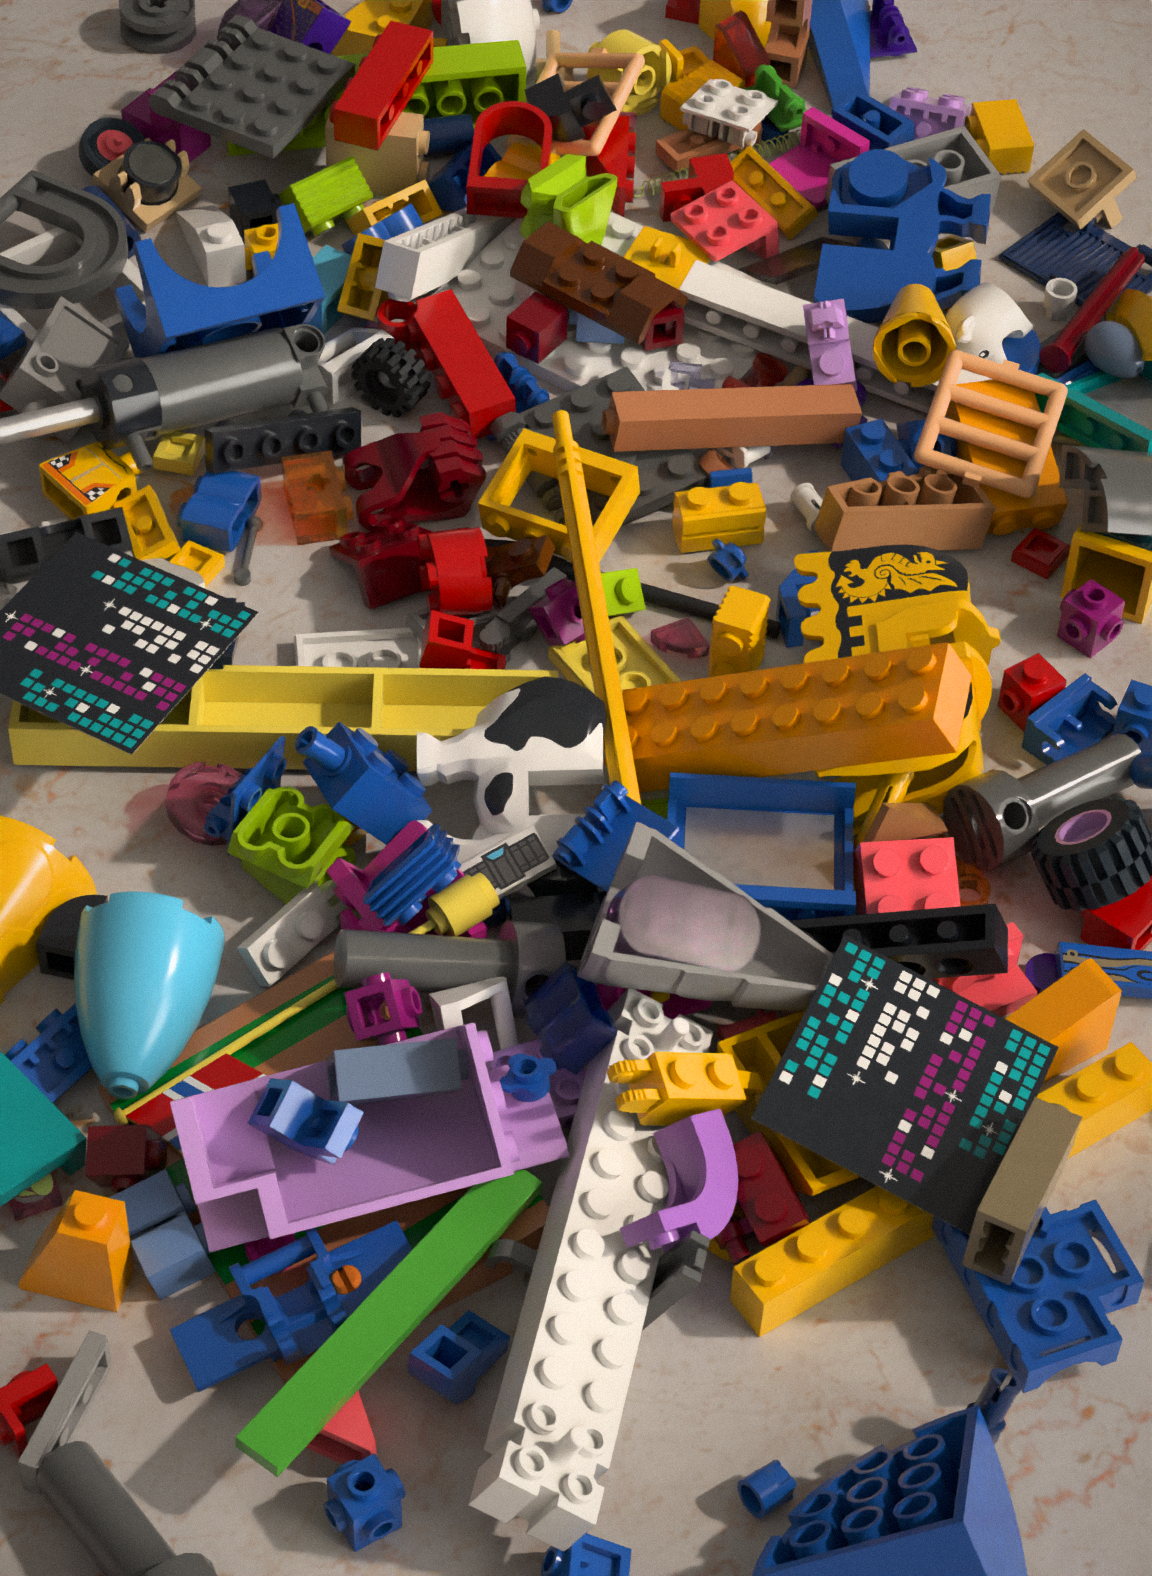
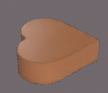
M708 448L699 457V464L709 475L712 471L734 469L714 448Z

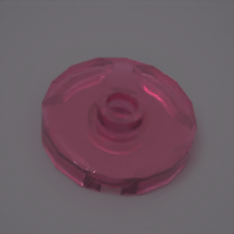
M195 762L180 769L171 779L164 804L168 819L178 832L194 842L209 846L227 845V839L221 836L214 838L206 833L204 829L206 824L205 817L212 810L207 806L214 808L242 774L230 766L219 763L215 767L211 765L205 766L206 762Z

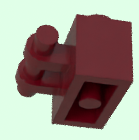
M761 1130L733 1144L738 1170L737 1198L747 1217L740 1221H734L731 1216L725 1228L714 1237L720 1250L727 1251L733 1265H738L752 1257L745 1243L749 1238L756 1235L760 1244L766 1249L812 1223L772 1143Z

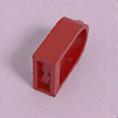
M506 101L488 107L479 115L475 123L467 180V214L524 219L527 215V208L521 204L520 199L528 180L480 176V168L485 146L493 139L504 135H521L535 141L542 149L540 171L551 164L552 124L549 117L541 109L525 102Z

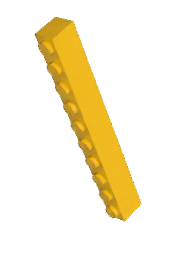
M1132 1041L1037 1095L1036 1098L1062 1105L1070 1112L1082 1116L1074 1145L1067 1159L1152 1111V1062ZM875 1186L734 1266L729 1300L755 1333L761 1337L936 1236L932 1229L934 1215L879 1186Z

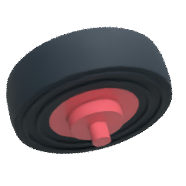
M101 118L91 123L82 134L79 142V158L84 169L93 177L95 172L123 155L131 145L146 139L134 125L118 118Z

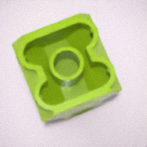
M564 155L528 179L520 199L521 204L527 208V215L524 217L520 227L521 236L526 239L546 222H550L579 237L587 244L592 240L602 246L617 188V176L603 173L587 177L586 156Z
M289 786L275 789L268 788L233 831L227 853L240 858L243 870L283 903L287 904L304 888L308 889L311 884L317 883L320 887L323 883L333 880L326 870L338 858L355 865L356 856L353 847L343 842L356 826L344 821V817L334 811L329 804H319L312 807L304 803V796L296 788Z

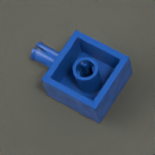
M338 722L325 736L314 726L305 728L301 731L295 742L297 752L307 757L303 764L330 807L367 833L388 845L409 822L425 820L433 811L422 795L426 791L424 786L415 777L407 773L410 765L406 760L392 749H389L386 753L377 748L379 745L376 740L365 730L358 727L355 731H352L341 722Z

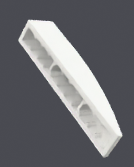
M466 207L385 240L375 288L388 292L389 298L402 302H409L413 298L427 294L465 270L477 254L502 233L512 218L467 214Z

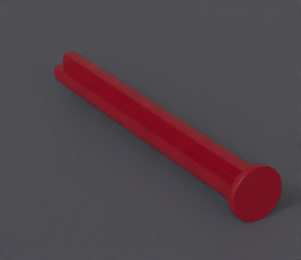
M1130 247L1121 254L1056 339L1041 349L1040 360L1045 368L1055 373H1061L1068 369L1071 364V356L1084 341L1089 330L1098 323L1143 265L1145 257L1144 254L1139 253L1137 247Z

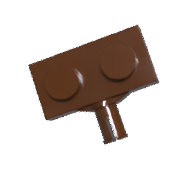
M548 535L530 539L523 538L514 543L497 547H486L488 556L484 557L487 578L491 577L492 605L494 607L500 608L501 605L503 607L506 605L510 590L514 586L526 580L545 576L556 547Z

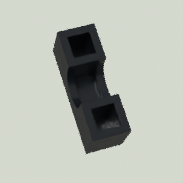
M119 507L92 513L49 526H36L1 534L0 582L37 573L76 532L121 552L132 550L133 547L123 508Z

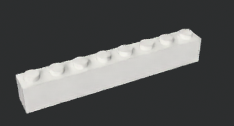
M696 260L679 288V291L687 296V304L683 307L676 304L677 309L682 308L685 312L684 323L812 370L803 305L811 304V302ZM847 316L856 380L860 381L868 392L928 414L939 380L922 387H911V383L898 380L897 384L889 381L878 370L873 358V342L879 328ZM961 369L956 384L993 379Z

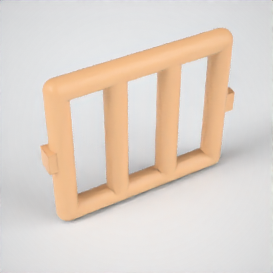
M592 48L590 53L556 52L550 55L536 84L557 74L560 68L625 69L619 82H603L613 98L617 110L586 125L596 126L590 140L558 142L552 139L551 153L597 156L601 153L644 66L645 59L642 54L607 53L605 48ZM585 81L563 82L569 90ZM510 135L505 148L508 150L519 139L536 146L539 145L532 139H525V136Z
M953 350L947 357L914 452V459L919 464L964 478L962 484L978 488L981 483L1024 498H1030L1035 494L1068 393L1067 387L1062 383L1018 370L1020 366L1018 363L1004 359L1003 364L959 350ZM963 369L1047 396L1048 400L1044 413L957 386L956 382L959 373ZM952 401L1038 429L1033 446L945 418L949 402ZM938 434L1026 461L1027 464L1022 479L934 451L933 448Z

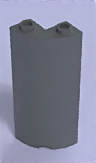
M1062 444L1059 488L1084 489L1081 531L1152 536V453Z

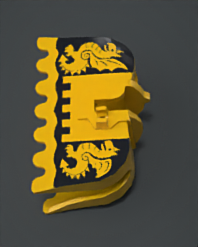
M884 545L844 551L797 554L794 558L797 573L802 576H814L817 578L815 582L804 585L799 589L798 601L805 608L820 609L818 614L806 618L801 623V633L808 640L824 642L821 647L810 650L804 656V663L949 642L972 675L956 753L814 770L815 775L819 778L824 776H842L830 782L856 783L853 808V836L859 833L884 774L914 772V779L911 780L902 803L928 802L936 808L939 815L942 814L944 799L948 790L983 773V751L979 731L982 729L981 721L988 709L992 694V680L988 665L992 649L1001 643L999 630L989 627L982 613L971 603L967 570L952 556L919 545Z

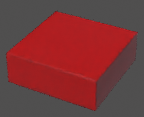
M1034 527L1013 550L1011 562L1048 579L1069 556L1071 545Z

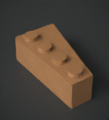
M921 466L918 474L906 476L902 471L888 473L887 479L881 482H877L869 477L827 486L814 529L829 552L903 544L925 546L935 550L960 551L962 549H981L995 506L980 485L978 488L962 484L964 479L962 477L928 466Z

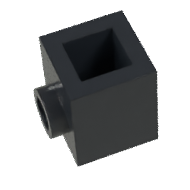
M265 179L228 187L230 218L234 221L244 246V230L278 223L276 211L278 207L282 206L281 200L277 193L272 194Z

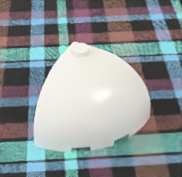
M441 0L442 38H447V46L519 40L526 63V80L528 79L536 65V31L540 30L539 13L536 8L532 9L531 0Z

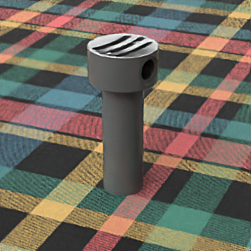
M1116 734L1017 779L1003 770L992 769L948 790L943 806V818L948 829L947 833L949 837H954L956 851L968 864L977 870L991 871L1029 853L1032 850V841L1039 833V828L1047 825L1065 811L1089 801L1107 798L1135 785L1130 773L1131 764L1135 757L1142 752L1132 738L1125 734Z
M510 920L503 924L498 939L341 929L337 936L334 952V979L338 988L358 989L363 987L362 979L389 972L391 979L408 980L410 987L413 986L418 993H434L495 977H506L513 1017L549 1020L555 1016L559 1009L564 991L566 974L564 937L560 927L554 923Z
M74 1441L65 1444L50 1454L42 1463L36 1477L39 1489L106 1576H218L212 1562L201 1553L175 1554L96 1451L87 1442Z

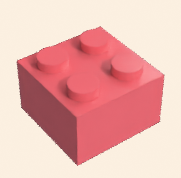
M954 837L860 842L854 851L853 874L857 915L961 906Z

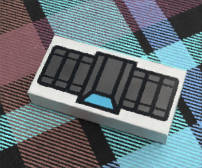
M534 825L523 829L463 862L460 866V870L464 875L468 874L472 877L479 872L482 873L494 887L499 900L557 868L555 860Z

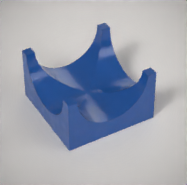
M295 204L280 206L276 211L278 241L273 259H271L269 250L253 254L251 262L254 278L236 286L209 287L191 282L177 274L164 262L151 238L135 242L133 250L142 280L145 305L138 299L132 285L119 287L114 291L134 357L141 358L273 327H281L283 329L299 324H309L323 302L325 294Z

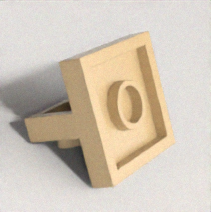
M1083 129L1027 181L1035 193L1080 230L1093 218H1095L1096 223L1101 220L1113 229L1123 219L1115 198L1137 176L1132 167Z

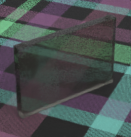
M820 237L742 267L739 271L762 282L777 285L818 269L822 244L860 247V245Z

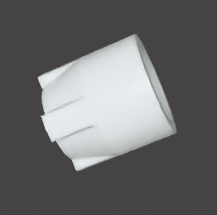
M1054 278L1048 281L1043 300V307L1046 312L1045 318L1047 320L1064 319L1068 321L1071 319L1077 295V286L1074 282L1065 278Z

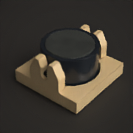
M149 138L135 143L123 155L95 172L92 177V183L95 186L101 187L116 206L145 233L198 198L202 189L187 175L190 166L188 154L183 150L176 155V144L173 139L164 144L151 141Z

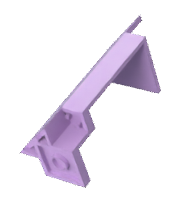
M468 1023L391 1043L400 1044L457 1038L458 1050L465 1049L467 1053L469 1078L461 1080L462 1089L455 1093L356 1105V1108L364 1112L357 1125L359 1128L358 1136L351 1148L344 1152L341 1158H337L334 1165L293 1150L247 1124L270 1078L293 1080L324 1100H330L326 1060L173 1100L170 1102L195 1204H198L209 1252H214L266 1237L273 1239L514 1175V1171L570 1157L550 1093L548 1092L542 1099L534 1102H522L514 1098L511 1093L504 1092L500 1079L507 1075L510 1068L509 1064L487 1070L485 1062L494 1060L488 1033L486 1030L477 1031L475 1023Z

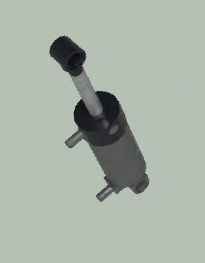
M299 324L283 329L281 327H273L141 358L132 357L88 367L82 373L81 400L0 418V445L88 424L96 442H100L104 449L111 450L127 446L137 469L146 471L152 467L153 461L144 442L158 439L160 435L292 404L293 408L309 405L313 413L328 411L330 409L324 397L329 393V388L317 366L325 348V337L318 328L309 324Z

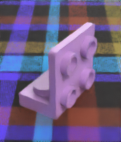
M907 87L902 89V92L893 95L889 106L892 110L914 122V140L961 127L964 124L965 117L971 113V105L964 104V97L943 94V96H939V99L927 97L928 90Z

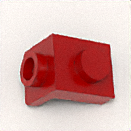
M47 1363L33 1371L19 1373L7 1385L0 1388V1445L4 1447L10 1443L19 1459L28 1444L24 1426L44 1415L59 1387L57 1378Z

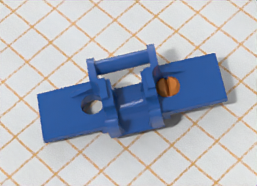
M397 1220L330 1252L327 1251L316 1228L304 1230L306 1236L241 1267L238 1262L229 1266V1270L241 1295L169 1329L198 1392L268 1358H271L272 1362L283 1358L286 1365L317 1351L411 1252L412 1248ZM314 1254L317 1257V1260L310 1262V1266L306 1267L310 1280L306 1284L279 1297H274L268 1286L264 1288L261 1286L256 1289H251L250 1285ZM260 1319L265 1322L264 1331L255 1339L245 1340L237 1335L239 1327L247 1320Z

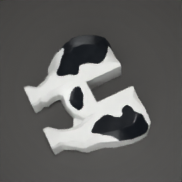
M545 676L525 682L492 700L478 713L474 727L465 730L458 736L439 741L428 733L417 732V775L419 782L423 786H430L439 781L445 784L460 780H472L474 782L473 802L480 821L479 827L472 839L463 840L447 835L448 838H453V844L460 845V852L457 857L460 864L531 825H534L550 854L553 855L558 847L556 841L559 838H563L573 825H576L574 821L576 817H585L586 814L529 815V786L604 784L603 742L607 714L605 703L593 692L575 682ZM417 820L427 829L433 825L428 820ZM555 860L556 869L506 897L510 899L604 891Z

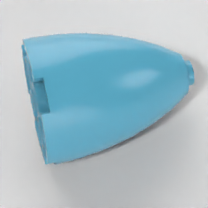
M139 891L112 893L108 903L94 908L86 905L81 913L74 966L75 1000L79 1027L89 1061L101 1085L108 1089L109 1094L116 1098L133 1099L137 1097L138 1094H142L151 1088L168 1071L195 1032L208 1005L217 978L225 942V935L221 925L213 916L202 919L182 909L183 900L176 897Z

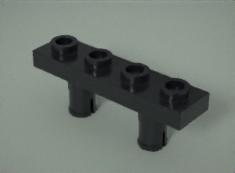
M354 407L314 413L294 410L287 417L240 424H233L226 420L220 421L213 428L205 429L206 470L215 474L349 453L361 447V410Z

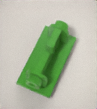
M760 65L755 70V85L744 88V90L761 91L766 94V97L779 100L778 104L766 116L781 132L801 127L802 116L806 111L805 101L800 96H797L786 84L782 85V79L776 74V70L772 66Z

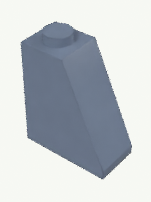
M457 1038L334 1050L326 1058L330 1101L348 1102L353 1106L455 1093L462 1089L461 1080L469 1078L467 1053L465 1049L458 1050Z

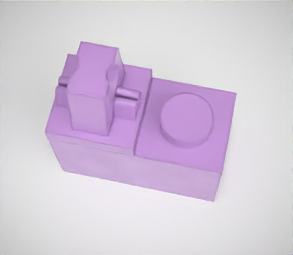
M844 298L803 305L814 385L853 384L854 390L857 391Z

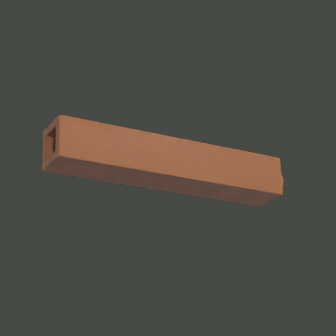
M853 384L626 391L611 393L609 408L603 410L601 421L603 433L610 436L614 452L843 443L845 428L859 425L862 411Z

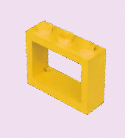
M523 428L478 502L482 529L487 530L496 537H507L516 541L523 538L530 539L548 535L556 546L553 553L572 562L565 525L510 507L531 470L558 479L553 453L556 439ZM579 447L586 489L610 497L593 526L600 563L640 494L638 467Z

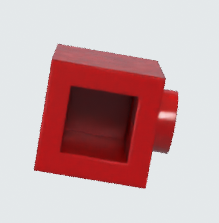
M1037 653L1004 670L997 706L1025 732L1027 717L1065 689L1067 680L1045 658Z

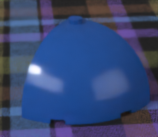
M979 1406L966 1408L912 1429L916 1437L915 1439L893 1450H889L881 1444L829 1477L789 1513L788 1518L791 1526L782 1537L780 1535L770 1537L756 1562L752 1576H1028L1021 1536L1009 1489L994 1443Z

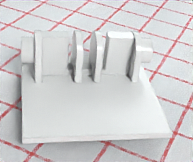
M709 79L680 107V111L685 112L682 123L687 125L688 130L704 135L708 134L712 138L716 136L719 130V140L725 141L728 136V143L745 148L747 145L753 146L755 144L757 132L752 129L778 104L779 100L766 97V94L761 91H747L732 86L729 81L723 79Z

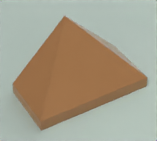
M928 802L882 803L863 842L931 839L947 832L948 829L936 808Z

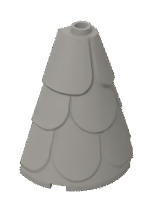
M636 822L595 919L581 958L577 976L586 981L598 982L607 986L671 993L699 1000L731 1001L734 1007L805 1012L834 955L775 910L762 906L719 872L712 871L659 831Z

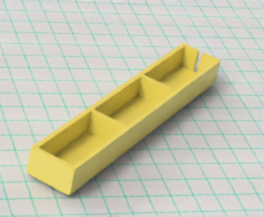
M224 665L223 669H208L132 755L12 700L8 731L14 765L248 769L254 768L282 735L285 737L283 757L287 759L285 769L307 770L303 764L307 757L301 755L295 749V742L301 731L309 726H314L326 736L338 722H341L352 731H355L358 727L365 730L376 740L379 745L377 748L384 753L389 749L394 750L410 765L407 771H417V732L428 733L439 741L458 736L465 730L474 727L478 713L495 698L525 682L545 676L558 678V670Z

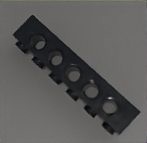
M996 904L789 920V922L833 955L837 951L844 935L928 979L1008 973V927Z

